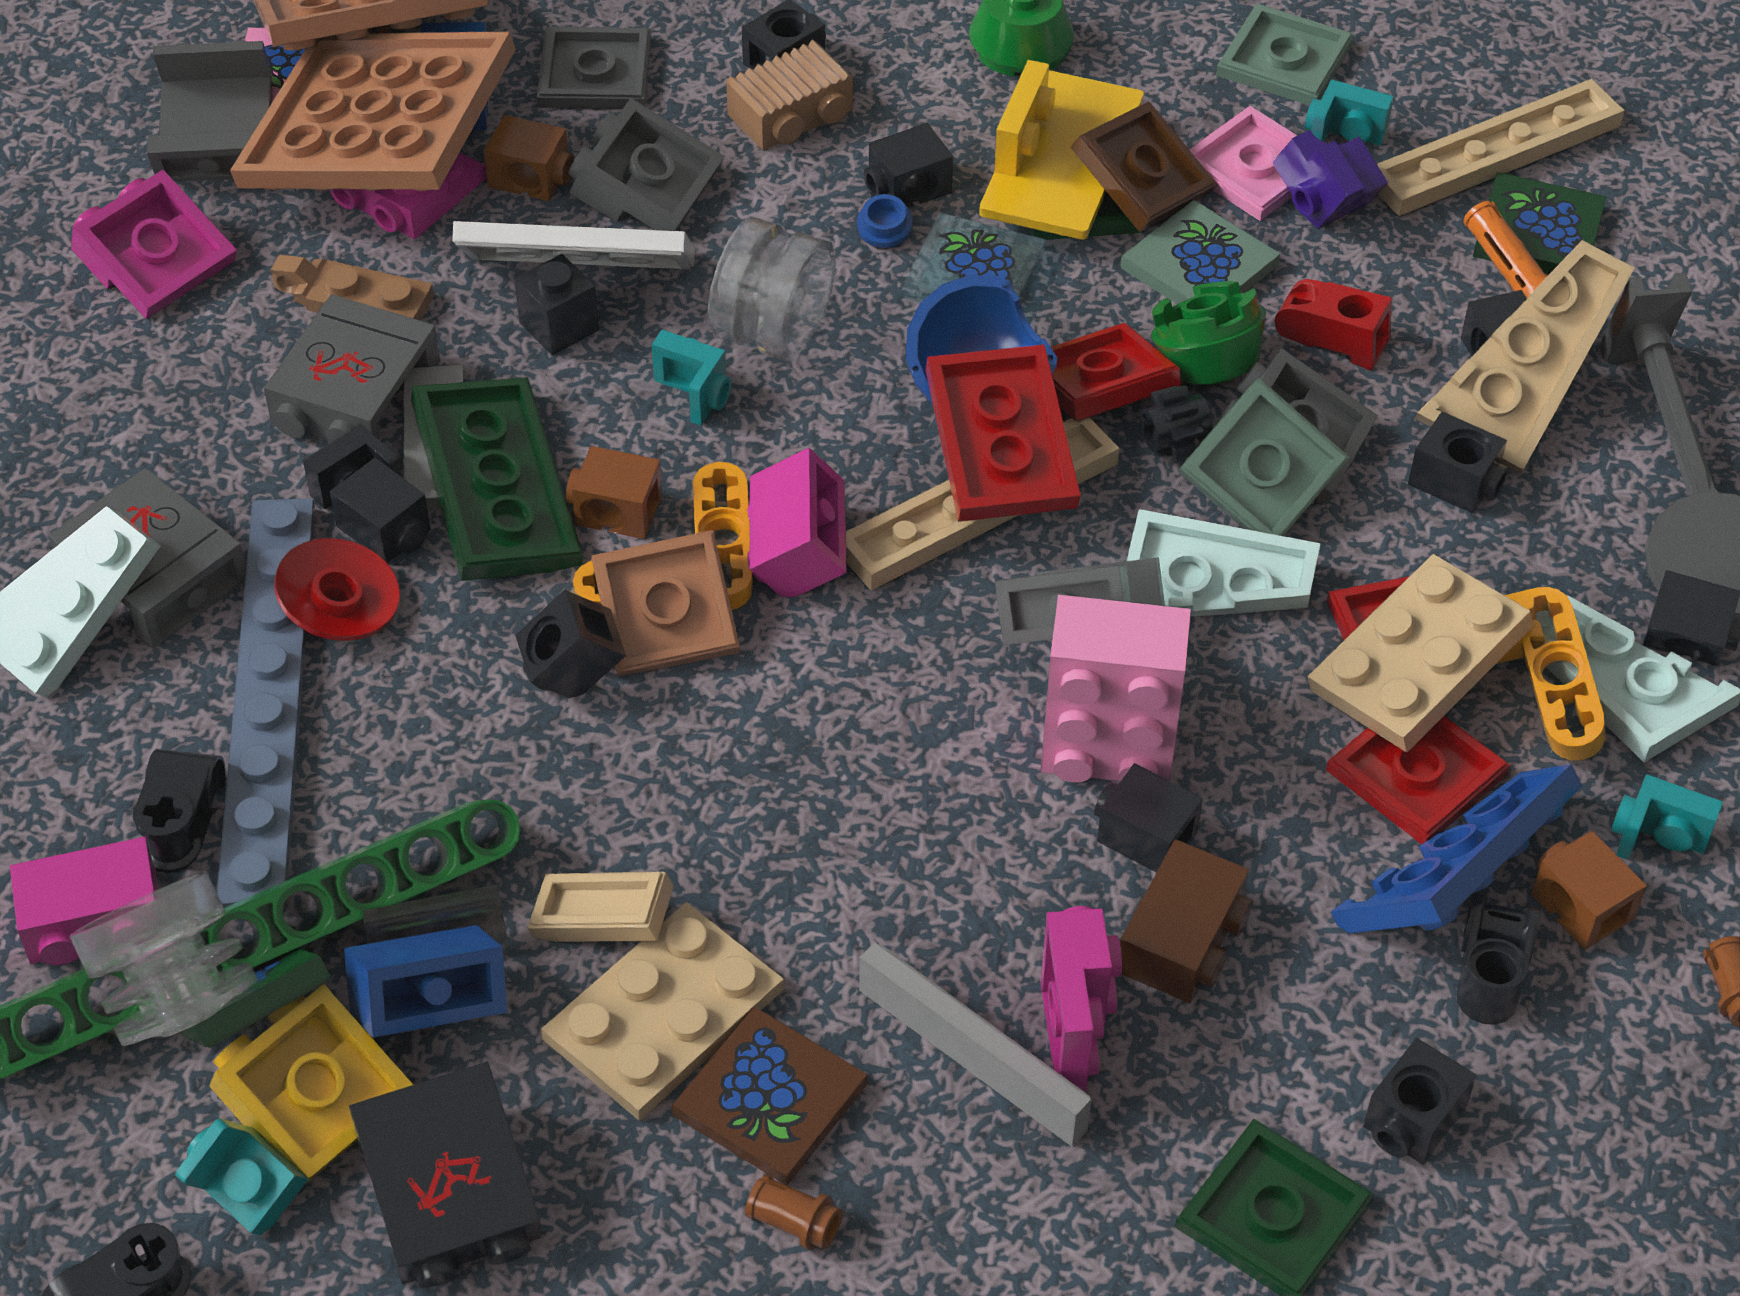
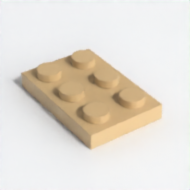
M1432 554L1307 676L1311 692L1403 751L1408 752L1533 627L1531 611Z
M685 902L662 923L657 941H641L542 1027V1040L640 1121L722 1046L754 1006L762 1010L784 990V979L689 903Z

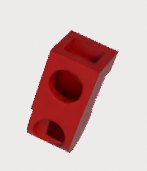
M1304 279L1298 281L1292 287L1277 312L1274 323L1277 332L1282 337L1308 347L1315 345L1350 355L1352 364L1372 371L1391 338L1392 297L1332 282L1326 283L1318 280Z

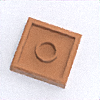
M713 530L591 555L601 605L611 609L626 654L615 665L617 677L740 653V645Z

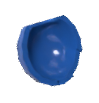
M968 275L942 284L919 304L907 328L906 362L916 386L931 406H933L926 375V363L929 356L1045 344L1052 374L1057 366V356L1046 339H1041L1032 329L1021 308L1020 298L1009 281L1000 276Z

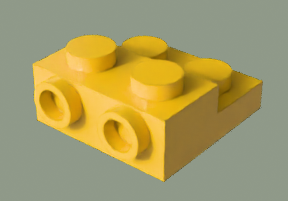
M325 984L321 985L307 998L303 995L269 1014L267 1019L271 1022L272 1026L254 1041L246 1034H243L229 1044L213 1060L218 1070L215 1071L209 1085L243 1125L254 1128L308 1178L305 1185L357 1141L349 1105L413 1085Z

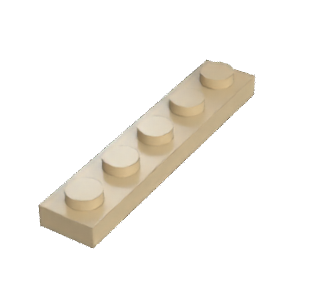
M1589 79L1378 163V167L1388 181V184L1378 195L1398 216L1404 215L1496 177L1497 172L1505 174L1621 127L1625 110L1595 81Z
M1090 417L1079 421L1070 418L1063 422L1078 484L1118 464L1119 447ZM947 480L846 531V563L872 591L1016 516L958 522L950 482Z

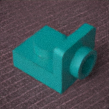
M1331 79L1322 99H1312L1306 115L1304 130H1310L1314 136L1325 142L1329 132L1342 135L1348 141L1360 137L1363 142L1382 146L1388 132L1394 96Z
M1646 774L1637 798L1624 794L1611 831L1623 835L1616 855L1629 860L1640 831L1654 836L1655 840L1667 849L1673 851H1686L1690 849L1704 854L1723 801Z
M221 1118L215 1120L211 1126L202 1130L192 1140L187 1150V1158L175 1173V1176L185 1185L204 1189L251 1234L260 1236L277 1222L308 1181V1178L254 1128Z

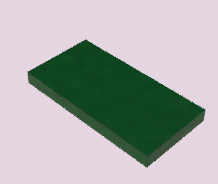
M529 378L412 386V407L461 581L549 573L582 565V549Z

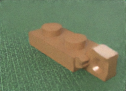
M279 255L270 270L276 289L293 294L295 302L306 306L308 311L317 313L330 294L421 320L434 297L432 283L330 260L314 259L310 263L304 257Z

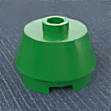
M982 0L970 24L969 38L971 44L979 53L980 61L985 66L998 73L1015 76V72H1023L1028 60L1049 64L1050 71L1059 66L1073 44L1074 29L1063 0Z
M1239 282L1206 283L1193 287L1195 297L1172 306L1171 300L1165 298L1153 308L1152 316L1155 328L1152 331L1151 338L1159 351L1180 368L1181 381L1184 383H1225L1248 372L1260 359L1266 309L1258 303L1254 288L1241 293Z

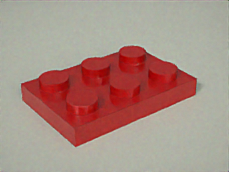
M1045 344L927 357L926 375L958 522L1078 509L1081 495Z

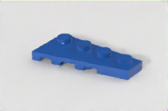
M1572 764L1520 772L1464 813L1463 817L1467 824L1453 827L1443 833H1437L1419 846L1424 859L1418 860L1401 870L1391 867L1371 881L1376 894L1367 901L1356 902L1353 899H1347L1330 911L1337 926L1350 934L1421 925L1423 930H1433L1453 921L1459 914L1458 907L1471 894L1489 886L1495 879L1494 872L1507 859L1524 852L1530 845L1528 839L1541 826L1553 822L1563 814L1564 809L1562 806L1582 787Z

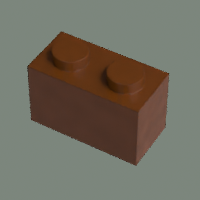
M1175 839L1120 939L1122 956L1121 975L1191 1004L1201 984L1212 988L1221 973L1227 956V950L1220 947L1227 933L1236 937L1240 936L1253 906V899L1245 897L1249 869Z

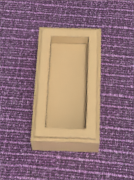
M666 872L546 874L527 929L533 938L554 942L657 941L674 885Z

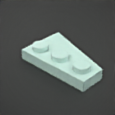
M106 506L0 592V664L38 695L47 697L58 689L161 545L121 513Z
M1139 509L1127 561L1159 557L1165 606L1191 609L1190 616L1308 608L1320 543Z
M1568 596L1573 606L1604 713L1605 725L1643 762L1648 761L1738 707L1740 702V689L1725 680L1719 686L1690 671L1692 662L1673 652H1670L1666 658L1636 642L1634 631ZM1548 610L1537 612L1536 620L1541 624L1545 644L1556 641L1553 618L1550 617ZM1555 661L1546 666L1564 685L1570 683L1578 674L1577 667L1567 661Z

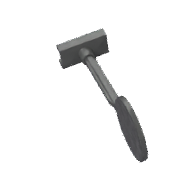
M1686 273L1674 274L1668 289L1645 291L1641 277H1629L1599 348L1605 363L1637 360L1645 363L1688 497L1677 499L1657 516L1646 541L1647 573L1655 588L1659 592L1665 571L1669 570L1740 590V496L1719 493L1715 489L1671 357L1673 346L1670 338L1693 292ZM1740 597L1735 610L1736 613H1740Z

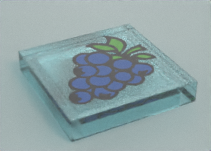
M939 213L902 286V299L921 303L944 283L968 275L1000 276L1007 279L1020 298L1021 304L1045 252L1046 239Z

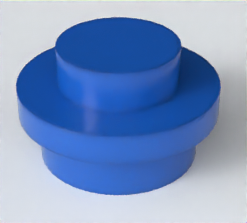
M889 194L876 195L864 204L858 214V233L866 243L874 247H894L903 243L910 236L913 229V217L908 207L898 197Z

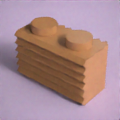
M811 40L808 46L802 44L799 50L793 48L790 54L784 52L781 58L775 56L772 62L766 60L763 66L757 64L754 70L748 68L745 74L739 72L736 78L730 76L726 82L728 115L763 151L779 143L790 144L796 141L803 132L825 122L828 124L836 123L847 112L853 110V77L814 40Z

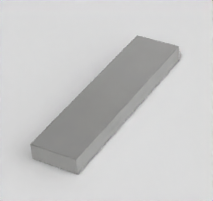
M875 942L859 957V991L1071 1147L1088 1131L1091 1096L883 945Z

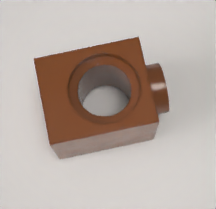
M504 115L484 149L487 183L490 188L520 195L525 191L529 192L527 195L529 197L550 201L558 185L566 186L571 180L572 176L568 172L574 162V155L568 152L566 128Z
M590 446L581 469L573 468L567 483L566 500L567 503L574 504L576 526L602 530V527L605 526L610 527L608 532L645 539L663 496L660 459Z
M1590 831L1570 844L1566 841L1556 843L1541 856L1537 863L1539 871L1531 895L1550 914L1557 912L1560 918L1556 921L1586 950L1635 919L1647 885L1593 831Z

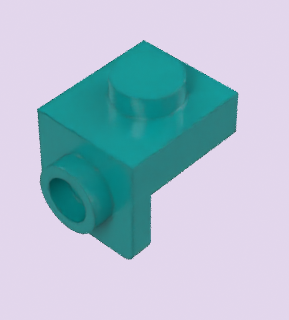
M661 330L651 345L654 381L688 392L691 422L702 425L712 409L720 411L725 406L730 395L732 381L730 377L726 376L725 350L701 343L693 338H686Z

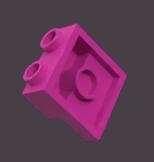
M459 152L439 190H329L335 201L343 208L351 210L356 207L371 215L376 223L385 231L395 232L398 230L416 239L487 178L486 166Z
M164 170L159 171L147 180L144 178L135 179L121 191L117 199L103 208L99 206L89 208L77 218L72 229L71 250L107 290L115 285L145 319H148L234 262L237 249Z
M1075 906L1064 911L1047 912L1040 985L1053 1069L1086 1093L1088 1076L1099 1075L1097 1039H1103L1106 1014H1116L1117 991L1114 977H1121L1122 956L1118 935L1106 934L1102 908L1093 909L1088 906Z

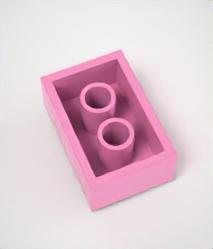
M1058 595L1050 655L1041 772L1053 773L1060 779L1073 783L1083 782L1089 778L1121 781L1135 763L1170 781L1186 668L1191 609Z

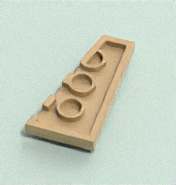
M1582 240L1530 294L1524 303L1501 324L1483 346L1460 367L1442 389L1420 409L1415 419L1431 427L1439 414L1445 412L1506 439L1507 443L1501 464L1521 473L1635 268Z

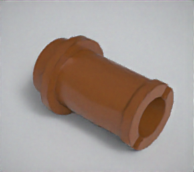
M1727 936L1710 943V949H1704L1703 958L1710 968L1721 995L1718 1001L1720 1014L1723 1017L1729 1016L1731 1023L1736 1027H1740V937Z
M766 1174L762 1176V1179L759 1178L752 1187L745 1209L746 1217L752 1220H759L798 1237L800 1246L807 1250H811L814 1245L822 1249L828 1248L836 1237L842 1221V1209L833 1205L832 1197L823 1193L815 1198L775 1181L774 1178Z

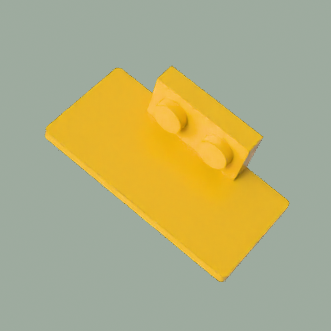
M1028 60L996 129L995 170L980 203L979 215L984 218L1081 240L1086 239L1106 190L1071 149V146L1080 135L1142 105L1144 92L1134 88L1050 71L1049 64Z

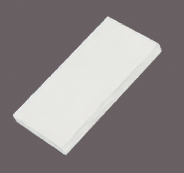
M453 221L452 242L474 260L545 263L563 254L572 264L690 269V267L694 266L695 248L686 233L682 231Z

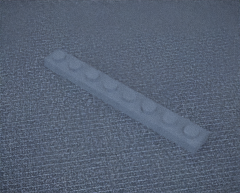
M313 498L252 501L216 895L217 910L285 882L289 877L307 631L291 621L281 609L275 595L274 579L282 558L297 545L313 540L315 524ZM287 900L284 903L283 912H286Z

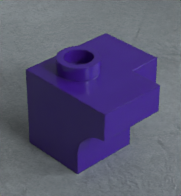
M1308 130L1292 138L1272 162L1290 190L1296 209L1303 216H1306L1317 229L1369 204L1388 184V181L1360 137L1344 144L1338 145L1336 141L1328 144L1319 140Z

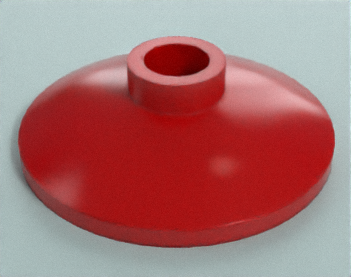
M319 538L297 545L282 558L274 579L276 599L287 617L305 631L330 640L353 641L378 633L393 619L400 599L397 578L386 561L369 548L345 539Z

